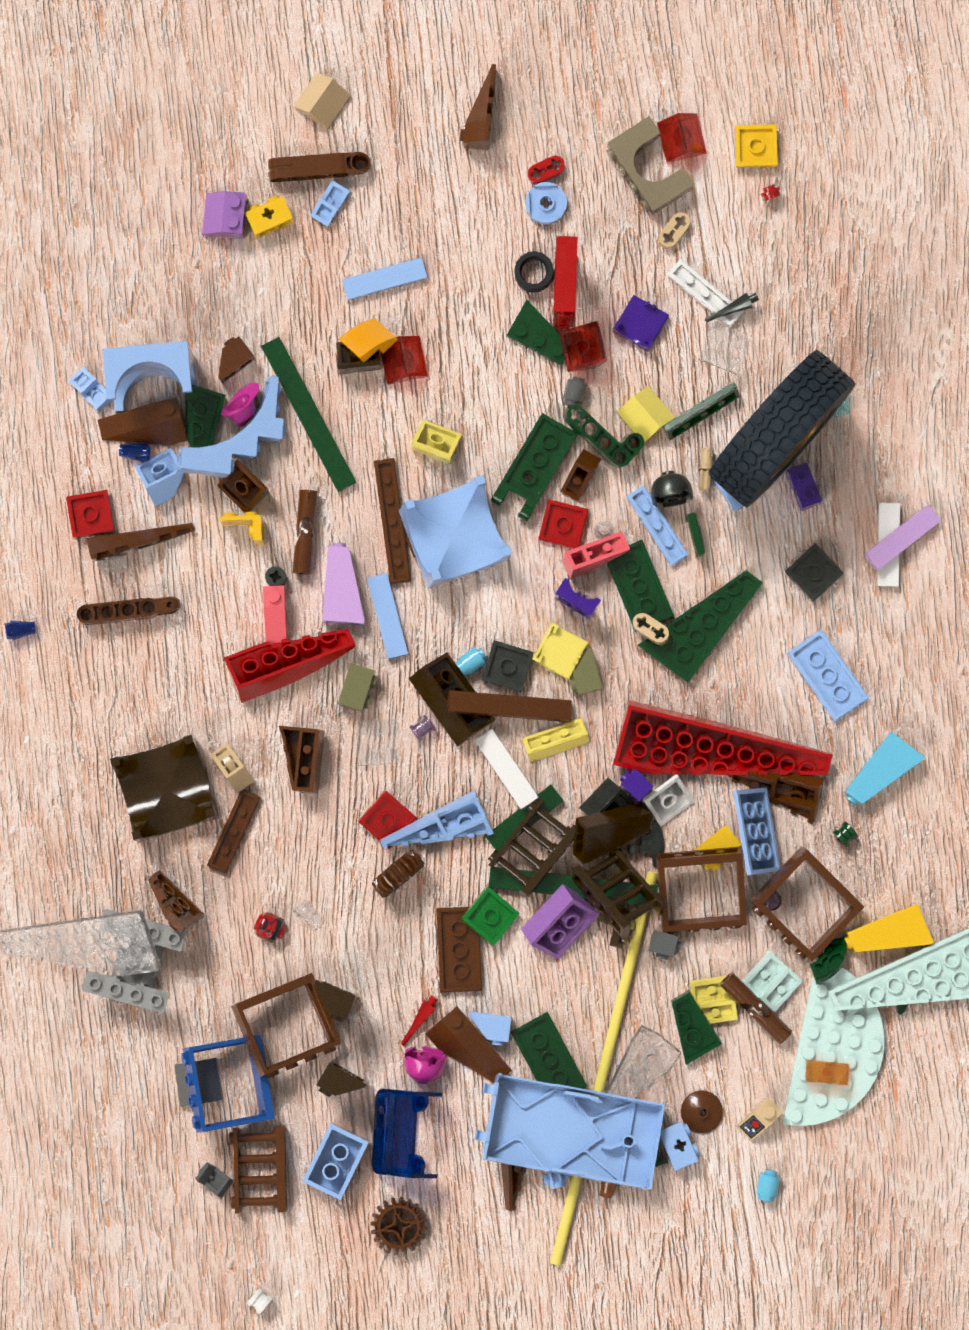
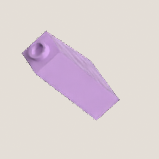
M333 543V546H328L322 621L323 623L365 626V618L350 549L345 547V543Z

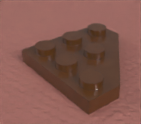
M160 870L148 879L164 917L169 921V926L175 931L181 933L204 915Z

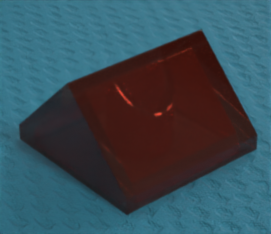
M677 113L657 122L666 163L707 154L697 113Z
M598 321L559 332L568 372L595 369L607 362Z
M398 336V340L384 353L381 352L387 385L428 377L420 336Z

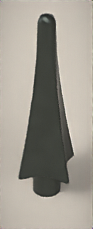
M746 292L726 307L706 317L705 321L709 322L728 314L753 308L752 303L759 301L756 293L748 296Z

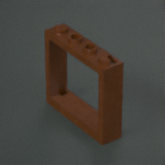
M740 846L656 853L659 894L664 899L663 914H661L663 932L676 934L684 930L698 932L700 929L719 930L721 927L737 929L747 925L743 853ZM736 862L739 915L668 921L665 868Z
M802 846L749 900L753 905L752 910L759 917L763 915L767 918L766 924L773 931L778 929L783 934L780 938L787 945L793 944L797 948L795 951L797 955L803 960L807 958L810 961H813L864 908ZM804 861L850 906L810 949L763 905Z
M312 973L231 1006L260 1077L266 1075L267 1078L278 1075V1070L285 1067L286 1070H290L298 1066V1061L304 1059L307 1063L316 1059L317 1053L324 1051L326 1055L335 1051L336 1045L341 1044L333 1022L329 1018L330 1015L326 1012L319 996ZM305 985L328 1042L266 1068L243 1010Z

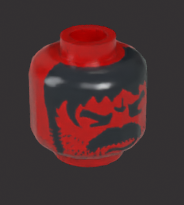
M266 912L264 915L260 914L253 928L256 930L257 937L270 943H274L277 938L282 939L286 928L283 927V918L270 912Z

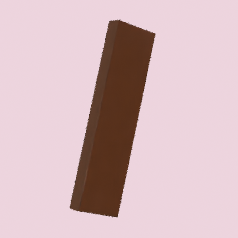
M244 789L240 791L207 866L227 874L261 797Z

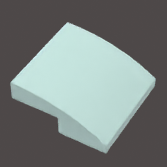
M768 951L742 982L771 1010L776 1012L803 980L771 951Z

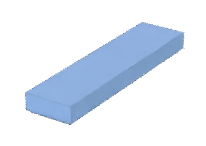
M421 257L342 279L347 300L349 301L427 279V274Z
M644 485L626 496L670 566L689 556L660 509L652 504L651 495Z
M387 573L367 578L388 659L407 655L408 651Z

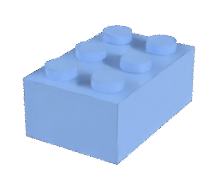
M331 1122L302 1182L341 1200L369 1140Z

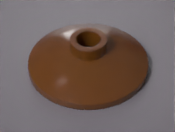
M699 1090L692 1092L684 1099L681 1106V1117L684 1124H687L690 1130L697 1133H707L714 1130L720 1124L723 1117V1107L716 1095L708 1091ZM700 1108L706 1109L704 1116L699 1115L698 1111Z

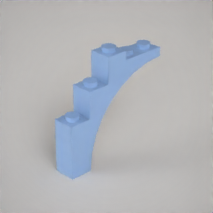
M270 376L265 380L263 396L258 409L250 422L238 434L216 445L200 448L182 447L178 451L176 472L226 478L234 470V460L232 458L252 460L260 452V442L258 441L278 443L282 440V437L284 438L286 434V425H283L284 419L276 418L279 414L277 396L281 392V384L278 383L279 377Z

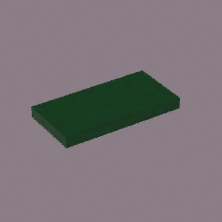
M643 540L630 544V551L607 563L632 626L634 617L639 613H645L660 623L674 617ZM644 619L643 621H637L639 623V628H641L642 626H645L647 628L649 627L646 624V619Z
M548 1012L511 1031L536 1081L581 1089L588 1087Z

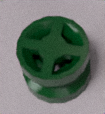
M846 821L842 823L841 828L835 829L832 832L845 848L849 846V842L852 839L859 837Z

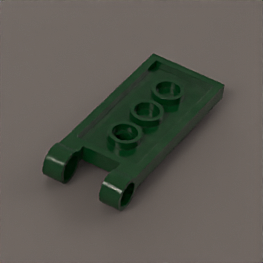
M542 413L492 496L491 501L500 506L508 491L527 500L518 514L519 518L527 522L578 434ZM531 474L533 478L531 481H526L524 476Z

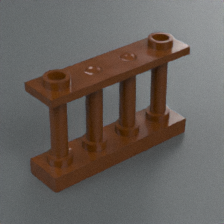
M285 1125L276 1126V1130H272V1133L239 1134V1127H234L233 1132H229V1143L233 1145L235 1196H231V1209H235V1214L241 1212V1206L274 1205V1208L278 1207V1212H287ZM272 1141V1143H276V1152H272V1154L239 1155V1142ZM273 1163V1165H276L277 1173H273L271 1176H240V1164ZM273 1184V1186H277V1195H273V1197L240 1198V1185Z

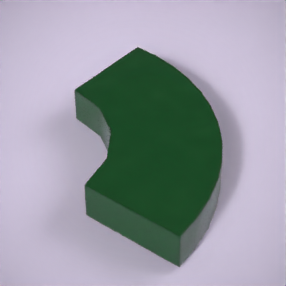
M845 937L832 940L825 948L823 955L817 961L810 964L816 985L832 978L843 966L847 955Z

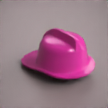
M253 382L242 387L233 396L228 405L223 408L222 416H229L237 426L243 427L256 413L254 398L259 392V384Z

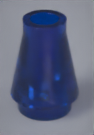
M145 442L120 444L119 446L120 457H126L142 463L150 459L151 447Z
M10 620V622L5 623L6 639H12L13 641L36 634L35 622Z

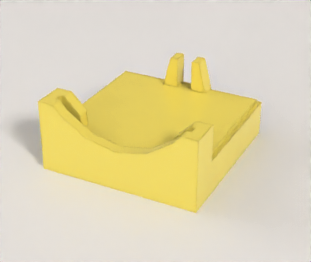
M552 622L532 661L569 680L589 642Z

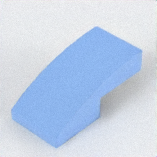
M332 180L310 216L329 226L351 190Z
M84 367L68 380L98 412L112 401L107 400L106 389Z

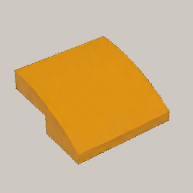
M375 318L360 323L339 338L342 344L363 363L377 350L384 353L398 340L396 336Z

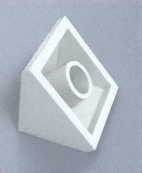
M677 774L641 800L646 808L652 812V816L660 826L694 803V800Z

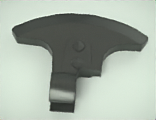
M653 820L650 833L646 836H640V844L627 845L628 854H649L652 857V866L657 868L656 853H664V837L660 825L656 820Z

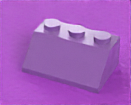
M562 884L521 930L532 946L558 960L600 914L576 891Z

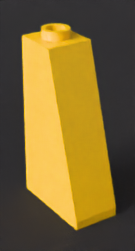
M918 904L911 905L845 933L847 937L844 938L848 950L852 949L853 952L930 945L934 943Z

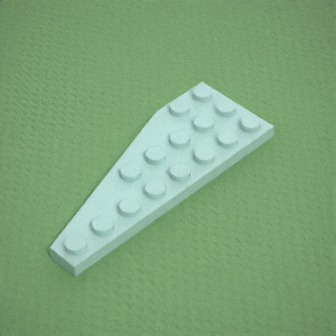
M969 928L829 990L828 994L836 1011L969 999Z

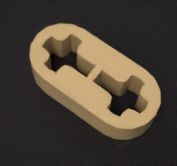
M682 212L676 213L659 235V243L663 248H673L687 231L690 225V219L687 214ZM682 218L685 219V221H684L685 226L681 225V226L676 230V229H675V227H676V225H677L676 219H678V220H681ZM673 232L672 241L674 242L666 244L663 236H669Z
M639 613L634 617L633 627L639 634L657 645L665 644L668 641L669 631L665 625L645 613ZM644 619H646V624L650 628L648 629L645 626L639 628V623L637 621H643ZM654 629L657 632L663 630L665 637L656 639V634L652 630Z

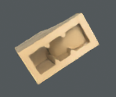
M225 743L210 754L237 793L255 781L228 743Z

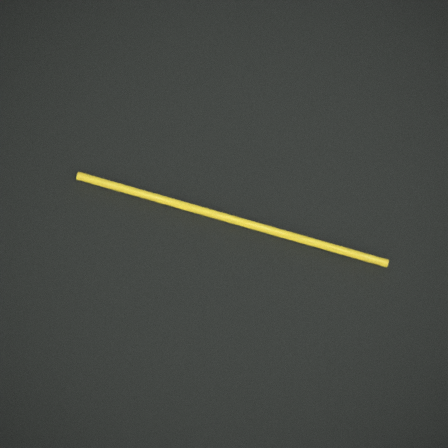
M648 871L645 881L649 885H655L658 873ZM648 912L635 920L636 928L632 932L593 1091L604 1092ZM571 1177L550 1261L554 1265H561L582 1181L580 1177Z

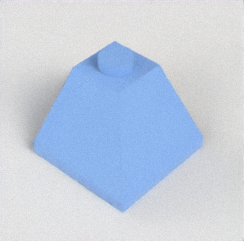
M172 448L135 466L155 506L165 503L175 496L184 472H176L177 457Z

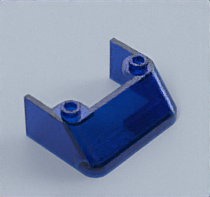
M383 1088L378 1090L375 1099L372 1169L376 1174L405 1178H437L438 1174L424 1173L425 1161L421 1155L415 1154L417 1112L426 1110L429 1104V1096L442 1097V1092Z

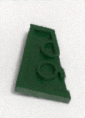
M526 299L507 333V337L561 366L571 346Z
M192 385V393H185L188 447L200 448L213 445L225 394Z

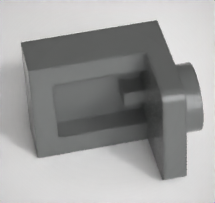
M208 1162L199 1170L195 1178L196 1181L206 1186L220 1198L224 1196L234 1181L218 1167Z

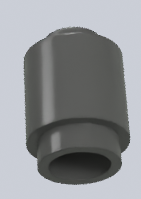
M573 376L572 379L567 380L563 395L564 405L580 406V404H583L588 384L584 383L585 379Z

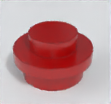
M775 184L764 187V192L760 195L767 201L780 196L779 190L781 188L780 186L775 187Z

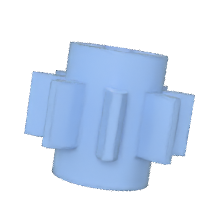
M546 1172L547 1174L542 1175L545 1185L550 1184L551 1189L566 1186L565 1180L569 1179L568 1175Z

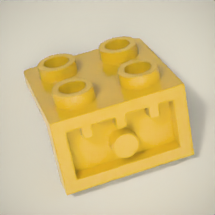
M245 512V516H237L236 513H224V516L219 517V522L222 526L249 525L251 540L256 545H265L264 519L261 515H257V512Z

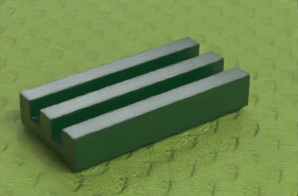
M696 513L687 514L686 518L696 557L703 556L705 549Z

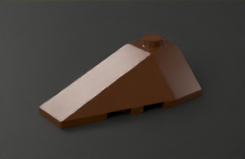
M177 397L154 402L98 420L103 441L158 444L162 446H170L188 441Z

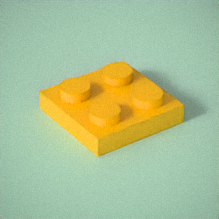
M777 124L735 125L736 168L778 166Z

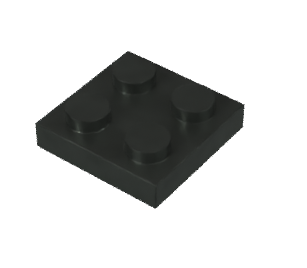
M816 543L785 571L812 602L844 574Z
M494 640L481 681L522 693L534 652Z

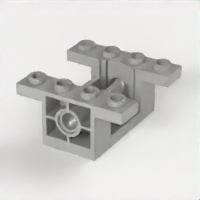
M105 909L99 929L123 935L112 976L87 970L82 991L164 1014L170 993L153 988L164 947L182 952L188 931L184 930L180 933L165 924ZM136 955L142 957L140 967H135L132 963Z

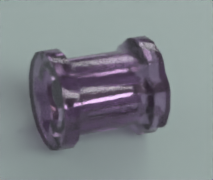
M426 714L418 723L409 726L419 741L431 730H436V727Z

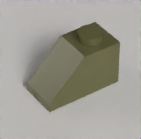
M592 647L587 648L572 675L573 679L570 680L572 692H577L578 696L602 690Z

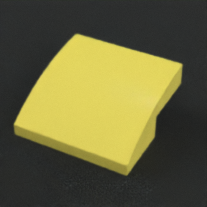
M727 975L689 981L692 995L711 1024L738 1020L735 1000L719 986Z

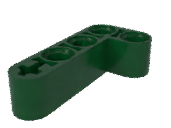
M579 405L567 407L563 412L564 421L613 467L626 466L644 446V438L639 433L627 434L618 442ZM573 411H576V412H577V414H576V417H577V418H575V419H572V418H571V416H572V413H571V412H573ZM586 424H590L593 427L591 435L585 432ZM631 437H634L637 440V446L635 448H632L629 445V439ZM602 438L608 441L607 449H603L600 446ZM617 452H620L623 455V461L621 464L617 463L615 460V455Z

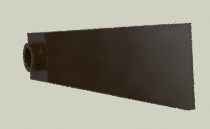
M637 803L576 818L573 855L582 864H587L650 831L652 812L642 803Z

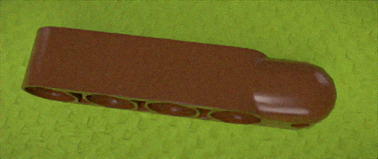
M363 152L278 157L268 160L270 182L360 175L368 172L371 166L370 158Z
M169 596L86 604L78 608L77 618L84 625L151 619L159 615L175 613L181 609V602L177 597ZM147 603H153L155 605V609L152 613H146L144 611V607ZM132 605L134 607L133 614L129 616L124 615V608ZM112 608L113 615L109 618H104V609ZM85 610H91V619L83 620L82 613Z

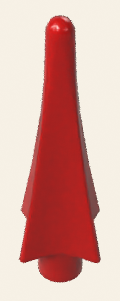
M431 995L427 1001L424 999L401 1045H406L420 1025L437 1008L434 1006L438 1001L435 996Z

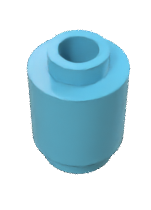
M473 647L460 656L459 660L455 663L464 676L471 675L487 664L485 662L487 656L481 648L476 649Z
M765 1169V1172H760L756 1193H758L757 1199L774 1202L781 1179L777 1175V1171Z

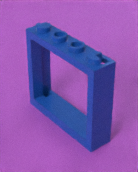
M255 1035L253 1037L266 1066L261 1035ZM244 1038L182 1048L181 1060L186 1067L185 1083L190 1091L188 1102L189 1106L193 1109L192 1125L196 1129V1133L275 1119L269 1080L266 1075L259 1076L249 1052L259 1115L205 1124L194 1053L246 1044Z

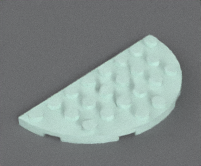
M842 967L832 978L817 985L812 975L782 1124L793 1126L816 1125L841 1116L853 1108L866 1095L880 1070L884 1053V1030L878 1008L836 1011L828 994L829 990L856 979L855 976Z

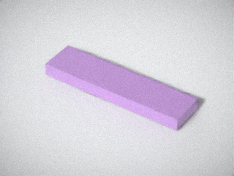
M928 504L864 553V555L877 571L941 522V520Z

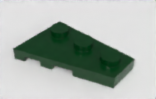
M690 990L671 1000L686 1065L722 1044L721 1039Z

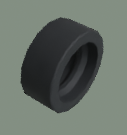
M527 252L520 256L516 262L514 269L515 280L525 291L532 293L541 292L552 282L554 275L553 264L549 257L541 252ZM530 260L540 261L546 268L545 278L537 284L528 283L522 276V268Z

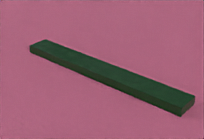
M280 337L262 345L263 352L276 376L279 377L278 380L338 493L356 484L348 465Z
M490 867L488 884L490 888L522 891L524 888L521 886L522 883L502 867H494L493 869ZM519 870L525 876H530L531 878L536 873V871ZM548 873L533 892L553 895L564 884L576 891L582 898L588 899L574 883L571 875ZM592 878L596 885H601L608 881L606 879ZM622 881L606 891L605 895L609 900H614L635 886L632 882ZM650 885L658 893V885ZM640 893L625 903L643 905L647 900Z

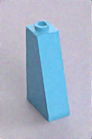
M892 731L889 732L846 788L844 793L847 796L845 798L853 805L857 803L859 805L863 804L921 762L925 757Z

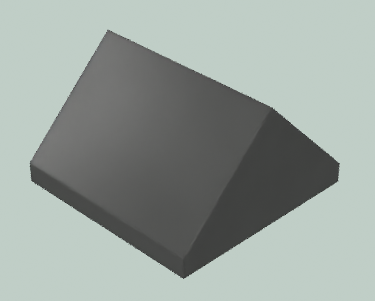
M216 1058L195 1061L202 1104L223 1100ZM183 1063L175 1064L180 1107L189 1106L188 1096L190 1091L185 1083L186 1067Z

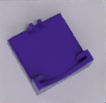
M633 294L619 320L613 327L612 332L649 352L669 318V314L658 309L655 304L651 305L649 301H644Z
M565 578L555 593V599L590 620L601 600L599 598L586 599L585 594L582 597L578 596L580 591L575 593L569 580Z

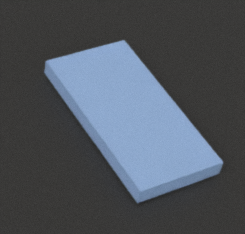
M822 629L787 652L793 664L834 722L869 699Z

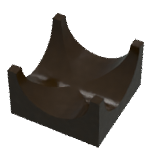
M193 735L184 736L180 740L155 749L110 759L126 802L134 841L141 842L219 818L198 744Z

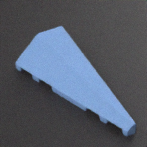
M474 790L381 839V844L386 849L388 846H408L411 843L419 842L421 844L454 840V838L465 836L471 838L481 834L492 835L494 832L484 807Z

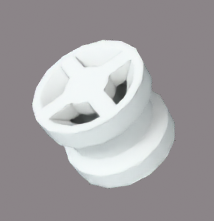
M259 1288L246 1304L249 1307L253 1306L256 1309V1313L260 1315L273 1298L270 1295L266 1296L263 1293V1289Z

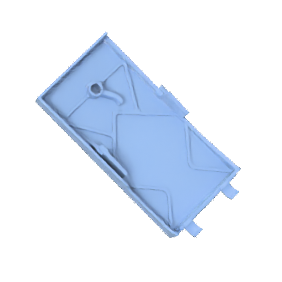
M498 1073L495 1076L494 1085L484 1083L483 1093L492 1094L486 1131L476 1130L474 1139L484 1141L481 1160L646 1190L652 1188L665 1104L560 1084L539 1082Z

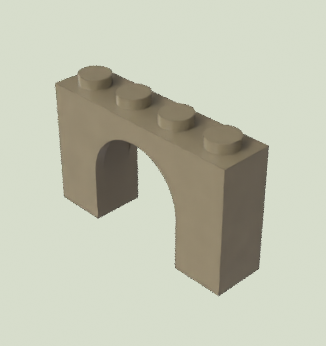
M650 116L609 141L606 152L612 161L616 160L618 163V171L623 178L627 177L630 181L629 187L634 195L638 194L642 199L640 203L646 212L650 211L654 215L693 190L695 184L684 167L666 179L656 182L648 181L637 173L634 166L635 156L640 150L660 138V131Z

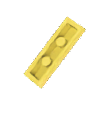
M582 718L522 738L530 762L589 743L588 733Z

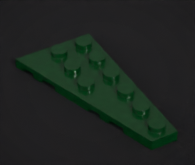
M745 570L666 625L669 631V639L665 644L657 645L646 639L637 646L688 683L763 582ZM663 630L655 633L656 639L665 637Z

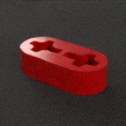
M555 155L532 165L528 170V180L532 184L537 185L559 176L564 171V160L560 156ZM553 161L560 163L559 170L555 168L548 170L547 168L552 166ZM534 170L537 172L545 171L540 174V179L532 178Z

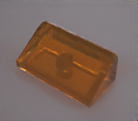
M806 1060L804 1081L848 1085L849 1064Z

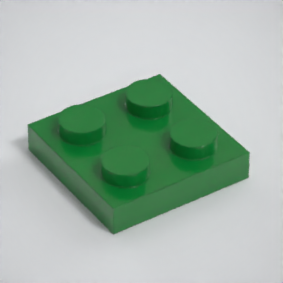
M486 886L462 916L461 920L491 946H494L519 915V912L489 886Z

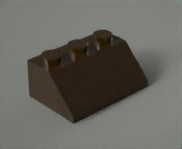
M316 980L315 986L326 1012L330 1013L329 1018L339 1022H343L344 1019L348 1020L358 995L324 981Z
M331 1061L316 1085L320 1087L319 1092L330 1097L331 1095L336 1096L365 1088L369 1082Z

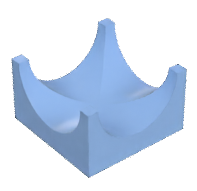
M187 341L102 349L107 400H114L116 413L124 412L127 394L136 383L147 377L164 376L173 379L182 386L183 393H192V385L197 386L194 354Z
M484 475L475 477L472 481L437 496L416 501L413 499L405 501L399 509L427 589L504 563L512 555L510 546L503 542L493 522L486 498Z

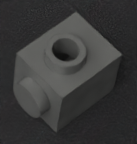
M653 930L648 951L656 953L657 958L668 960L669 956L674 957V953H679L681 942L678 941L679 936Z

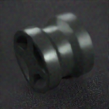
M270 567L265 573V579L269 586H284L287 581L285 571L281 567Z

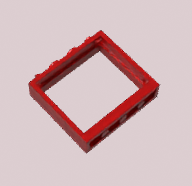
M574 236L556 237L553 327H557V330L574 327L578 237Z

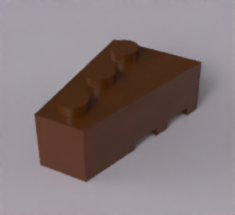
M279 726L292 790L318 794L325 731Z

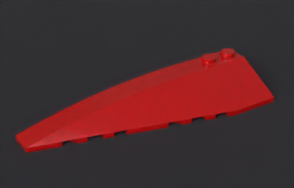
M628 700L613 765L632 770L636 769L637 771L652 775H748V772H758L759 775H768V773H780V775H789V773L828 775L833 754L735 726Z

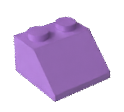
M222 191L206 194L202 235L244 239L245 212L247 209L246 193Z

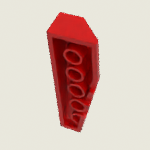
M343 629L321 633V636L316 637L307 635L302 636V639L291 641L289 638L282 639L281 642L273 644L264 642L226 656L224 661L241 703L312 674L355 648L356 645L349 630Z

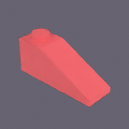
M620 531L566 551L562 562L569 578L572 579L591 572L630 551V547L623 532Z
M263 586L265 639L270 644L279 643L282 639H287L285 586Z

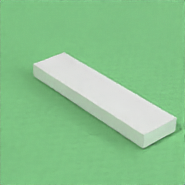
M681 259L667 274L672 281L712 314L732 303L730 299ZM744 311L728 314L718 319L731 328Z
M900 503L878 504V543L900 526ZM899 554L877 570V587H899Z
M493 729L475 740L521 810L529 806L534 800L539 799Z

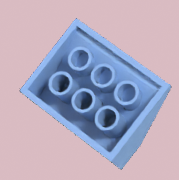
M767 788L733 791L747 876L777 872L781 867Z

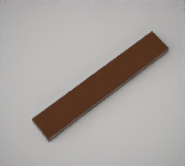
M394 458L374 461L390 585L411 582L404 525L399 513L401 504Z
M449 690L447 712L570 722L572 700Z

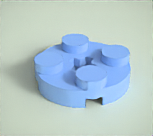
M538 183L526 196V211L535 222L553 224L559 221L566 211V195L554 183ZM544 198H548V201L552 202V205H549L548 208L540 205Z

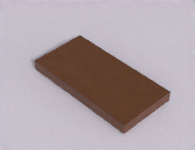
M469 907L436 908L440 993L482 991L480 935L461 920Z

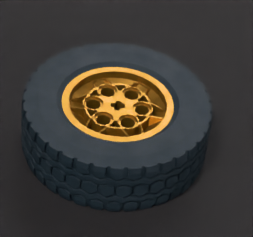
M818 350L813 351L778 385L741 427L710 468L709 476L746 508L749 507L810 444L846 400L856 383L822 352Z

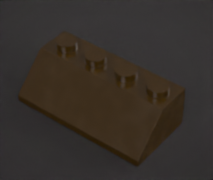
M447 652L420 668L409 678L457 747L496 720L494 716L447 712L449 690L476 692Z

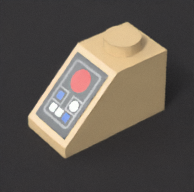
M766 1096L737 1127L750 1141H753L783 1112Z

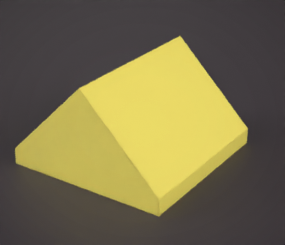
M649 386L635 394L617 411V414L633 433L642 435L644 443L663 429L665 424L675 419L674 415Z
M423 420L411 443V450L451 464L462 434Z

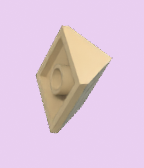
M316 73L294 107L328 130L351 95L333 78Z

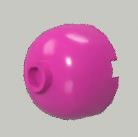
M416 1046L407 1048L404 1053V1067L406 1073L412 1079L416 1080L419 1084H428V1082L434 1081L441 1076L447 1056L443 1057L444 1052L427 1046H422L423 1050H416Z

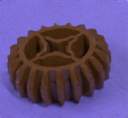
M410 850L373 880L372 886L382 898H386L419 872L425 863L419 854L414 850Z
M392 1197V1205H389L386 1200L383 1201L386 1208L383 1209L381 1206H378L377 1210L381 1212L380 1215L377 1213L372 1215V1217L378 1220L370 1222V1225L377 1226V1229L371 1230V1234L378 1233L379 1235L374 1238V1241L377 1242L380 1239L383 1241L379 1248L382 1249L386 1244L388 1245L386 1252L390 1253L391 1248H395V1255H398L399 1248H402L403 1254H407L406 1247L408 1246L411 1251H414L413 1243L418 1246L421 1245L417 1238L425 1239L426 1237L420 1231L428 1229L427 1226H421V1223L426 1222L427 1218L420 1219L419 1217L424 1213V1210L416 1212L415 1210L419 1204L416 1203L413 1207L409 1206L412 1201L411 1199L407 1200V1204H403V1197L399 1198V1203H396L395 1198ZM398 1208L409 1211L415 1219H403ZM392 1210L393 1222L386 1226H381L384 1215ZM396 1215L398 1220H401V1223L404 1222L406 1224L402 1227V1236L400 1231L395 1230L393 1227L396 1224ZM417 1225L415 1235L406 1242L405 1230ZM394 1232L399 1239V1243L388 1240L383 1233Z

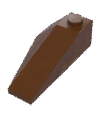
M496 64L491 65L467 118L465 129H461L460 141L464 142V148L489 149Z
M458 1006L425 1033L439 1050L493 1083L498 1073L507 1075L512 1071Z

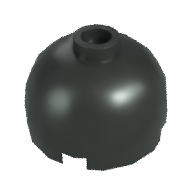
M674 471L663 472L662 476L653 482L651 499L652 504L658 507L657 503H663V507H673L685 504L686 498L690 497V500L693 499V490L689 480L681 474L674 473Z

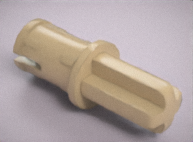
M709 448L701 449L700 467H698L700 471L699 489L703 491L711 489V477L708 472L713 465L714 450Z

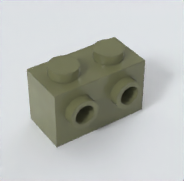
M350 663L338 704L363 712L364 708L368 709L371 701V696H368L370 688H375L378 678L374 676L375 671Z

